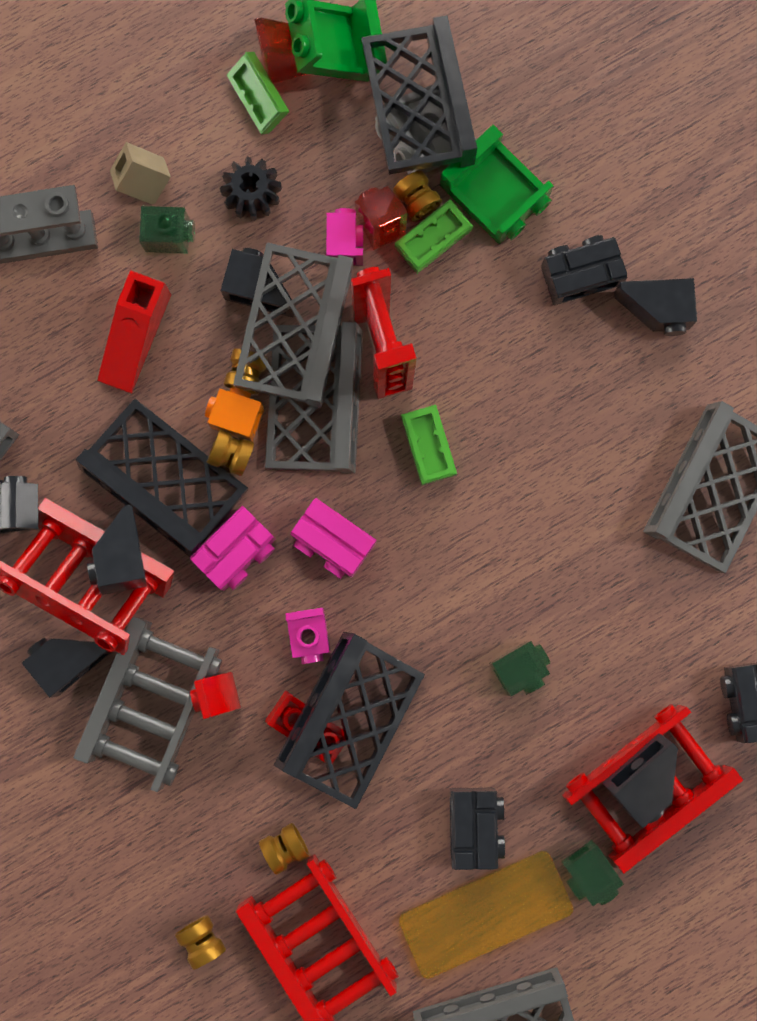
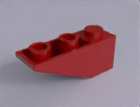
M130 270L116 304L97 379L98 382L132 394L172 295L164 282Z

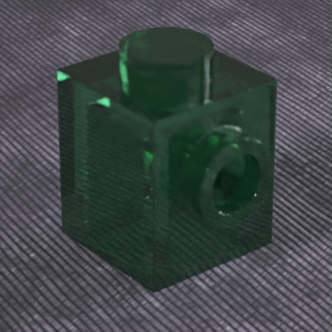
M141 206L139 242L145 252L188 254L189 242L195 241V221L190 220L185 207Z
M526 641L489 664L507 695L513 696L522 690L528 695L544 686L545 682L542 678L550 674L546 666L551 662L540 644L534 646L532 641Z
M592 840L561 861L572 877L566 881L579 901L586 897L592 906L597 903L600 905L609 903L619 894L617 889L624 885L598 845Z

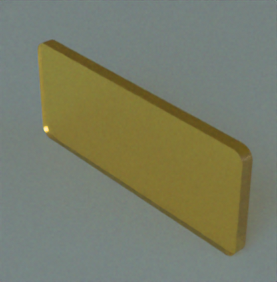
M540 851L402 913L399 917V923L421 975L426 979H430L570 916L573 912V906L550 854L546 851Z

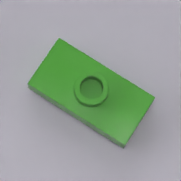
M245 52L229 71L227 77L261 134H269L290 111L255 52Z
M450 199L399 239L394 247L418 274L471 232L473 225Z
M432 405L402 414L401 419L421 485L457 476L437 406Z

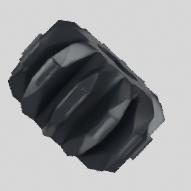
M248 156L245 158V166L241 167L239 163L233 161L231 166L234 173L223 172L222 178L226 184L220 187L221 195L227 197L224 201L226 208H236V216L240 219L247 211L250 214L251 220L254 221L257 219V211L261 210L264 215L269 216L271 211L268 204L278 205L280 200L276 193L282 190L281 182L275 180L278 176L276 169H266V161L263 159L259 160L254 166L251 158ZM252 185L253 189L257 187V190L250 193L249 189L246 191L245 188Z

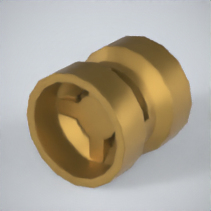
M417 170L407 175L393 188L397 198L400 201H404L407 205L406 212L412 221L423 219L435 211L442 203L438 193L431 190L428 186L429 179L423 170Z
M233 349L230 358L233 364L232 371L226 373L224 386L228 388L234 387L233 383L241 349ZM250 351L249 357L255 354V352ZM260 358L247 365L244 380L260 381L259 376L266 369ZM243 389V390H245V391L251 393L252 395H258V394H259V392H256V391Z
M220 429L213 443L207 463L215 467L226 466L230 469L231 473L242 476L251 456L254 442L245 438L237 440L232 438L231 433Z
M293 822L283 827L279 835L275 837L269 835L259 841L263 856L275 875L285 871L289 863L293 861L301 862L310 857L305 841Z
M208 915L193 921L175 934L179 945L185 947L188 952L187 960L192 970L206 965L226 951L222 940L215 937L212 931L214 925Z

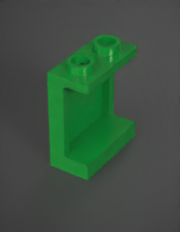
M288 0L285 3V15L292 40V53L295 57L298 73L364 82L369 81L361 37L382 34L376 0H359L352 7L315 0ZM385 47L371 48L373 57L386 64Z
M492 124L476 140L477 154L475 165L460 168L459 162L450 164L441 173L439 186L500 245L507 237L510 240L516 238L526 227L524 221L532 213L538 216L549 206L552 201L549 197L554 185L550 181L543 184L501 143L503 133Z

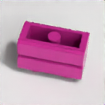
M317 498L312 501L290 533L296 539L293 544L296 549L309 558L314 553L318 554L326 560L323 567L339 579H342L344 574L352 578L377 543L375 538Z
M242 505L190 557V560L220 590L225 591L228 587L235 590L248 577L249 574L245 570L255 560L261 564L275 550L271 544L276 538Z

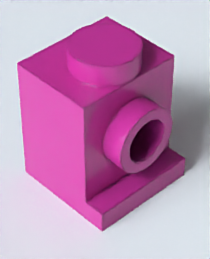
M340 208L336 209L335 213H327L326 256L338 258V255L353 258V266H363V248H356L363 247V225H356V210Z
M324 608L285 613L292 658L301 657L302 664L324 661L323 653L331 652ZM311 629L315 633V640L311 644H305L301 639L303 631Z

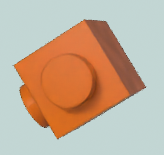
M231 387L230 391L219 388L217 397L211 396L208 401L205 417L209 418L207 423L211 429L216 431L222 429L231 433V436L240 439L245 438L253 442L264 412L262 402L250 399L251 393L237 387Z

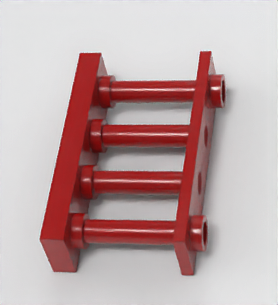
M379 267L363 269L356 274L357 277L351 279L353 319L357 324L364 322L368 324L376 354H374V388L377 398L381 399L412 390L417 357L412 343L403 346L401 341H397L389 316L391 294L390 269L379 270Z
M45 498L38 507L39 533L12 567L0 561V590L10 596L15 594L92 637L95 643L108 652L116 651L124 656L128 650L130 634L123 630L148 594L155 593L164 598L171 587L174 570L141 552L147 587L134 589L110 623L91 612L102 597L98 584L91 585L78 604L58 594L84 557L93 558L92 549L105 531ZM52 539H60L69 544L72 550L45 586L28 577L26 573Z
M670 704L662 709L654 717L657 721L587 776L581 773L574 777L566 785L568 791L562 795L571 805L578 800L584 803L614 843L612 846L614 851L608 857L623 874L743 781L735 768L727 765L722 767L714 765L682 724L681 720L692 713L687 706L677 705L674 707L673 704ZM670 731L703 774L701 776L702 782L691 790L690 788H684L675 776L673 805L665 810L657 821L648 823L635 835L625 834L593 792V789L617 771L658 733L663 735Z
M314 854L307 861L311 873L266 903L262 901L256 903L253 896H250L238 905L235 912L303 1021H334V1015L380 984H383L390 997L397 993L395 979L399 975L387 956L383 959L380 958L332 882L337 877L326 859L319 861ZM320 885L332 905L286 936L283 934L277 936L269 924L273 921L272 917ZM341 918L352 938L306 969L304 967L298 969L290 957L293 954V949ZM362 951L373 971L325 1002L322 999L318 1002L311 991V988L314 987L313 982Z

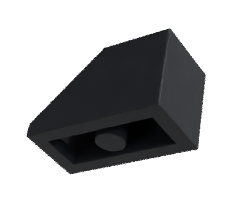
M243 248L242 251L232 249L220 290L224 300L252 307L264 256L262 252L252 248ZM270 264V269L274 273L275 277L278 279L279 277ZM269 275L267 277L266 285L273 282ZM281 284V286L283 287L284 291L286 292V294L288 295V297L290 298V300H292L291 297L289 296L288 292L286 291L284 285ZM277 287L263 295L262 305L269 312H273L286 304ZM291 309L281 314L284 316L294 318V314L291 311Z
M694 278L620 282L614 291L615 299L653 332L664 331L665 336H679L686 334V330H689L697 322Z
M127 505L121 509L93 547L94 562L87 563L90 584H98L102 595L147 587L135 515L132 505Z
M42 638L27 650L30 656L22 664L48 697L52 698L60 696L111 652L102 649L93 641L55 638L47 641L46 638Z
M660 733L602 783L629 816L642 828L648 823L657 821L663 815L665 808L672 803L678 748Z

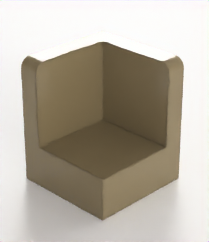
M128 142L124 144L110 169L116 191L149 204L156 203L171 178L163 157Z

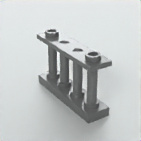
M75 185L0 196V264L98 248L94 215L91 210L79 211Z
M133 616L126 630L130 634L128 650L124 656L117 652L73 758L88 764L95 761L96 757L102 758L105 755L156 776L150 790L159 792L164 788L165 784L171 786L175 779L179 765L174 763L195 710L190 691L139 671V666H136L135 663L140 651L145 653L149 650L199 670L196 680L216 676L222 659L217 658L220 650L214 647H209L204 657L153 636L154 632L150 631L152 622ZM135 685L184 705L177 726L124 706L125 702L120 699L125 687ZM120 720L169 740L170 743L162 762L111 742L110 737L106 735L111 721L116 723Z

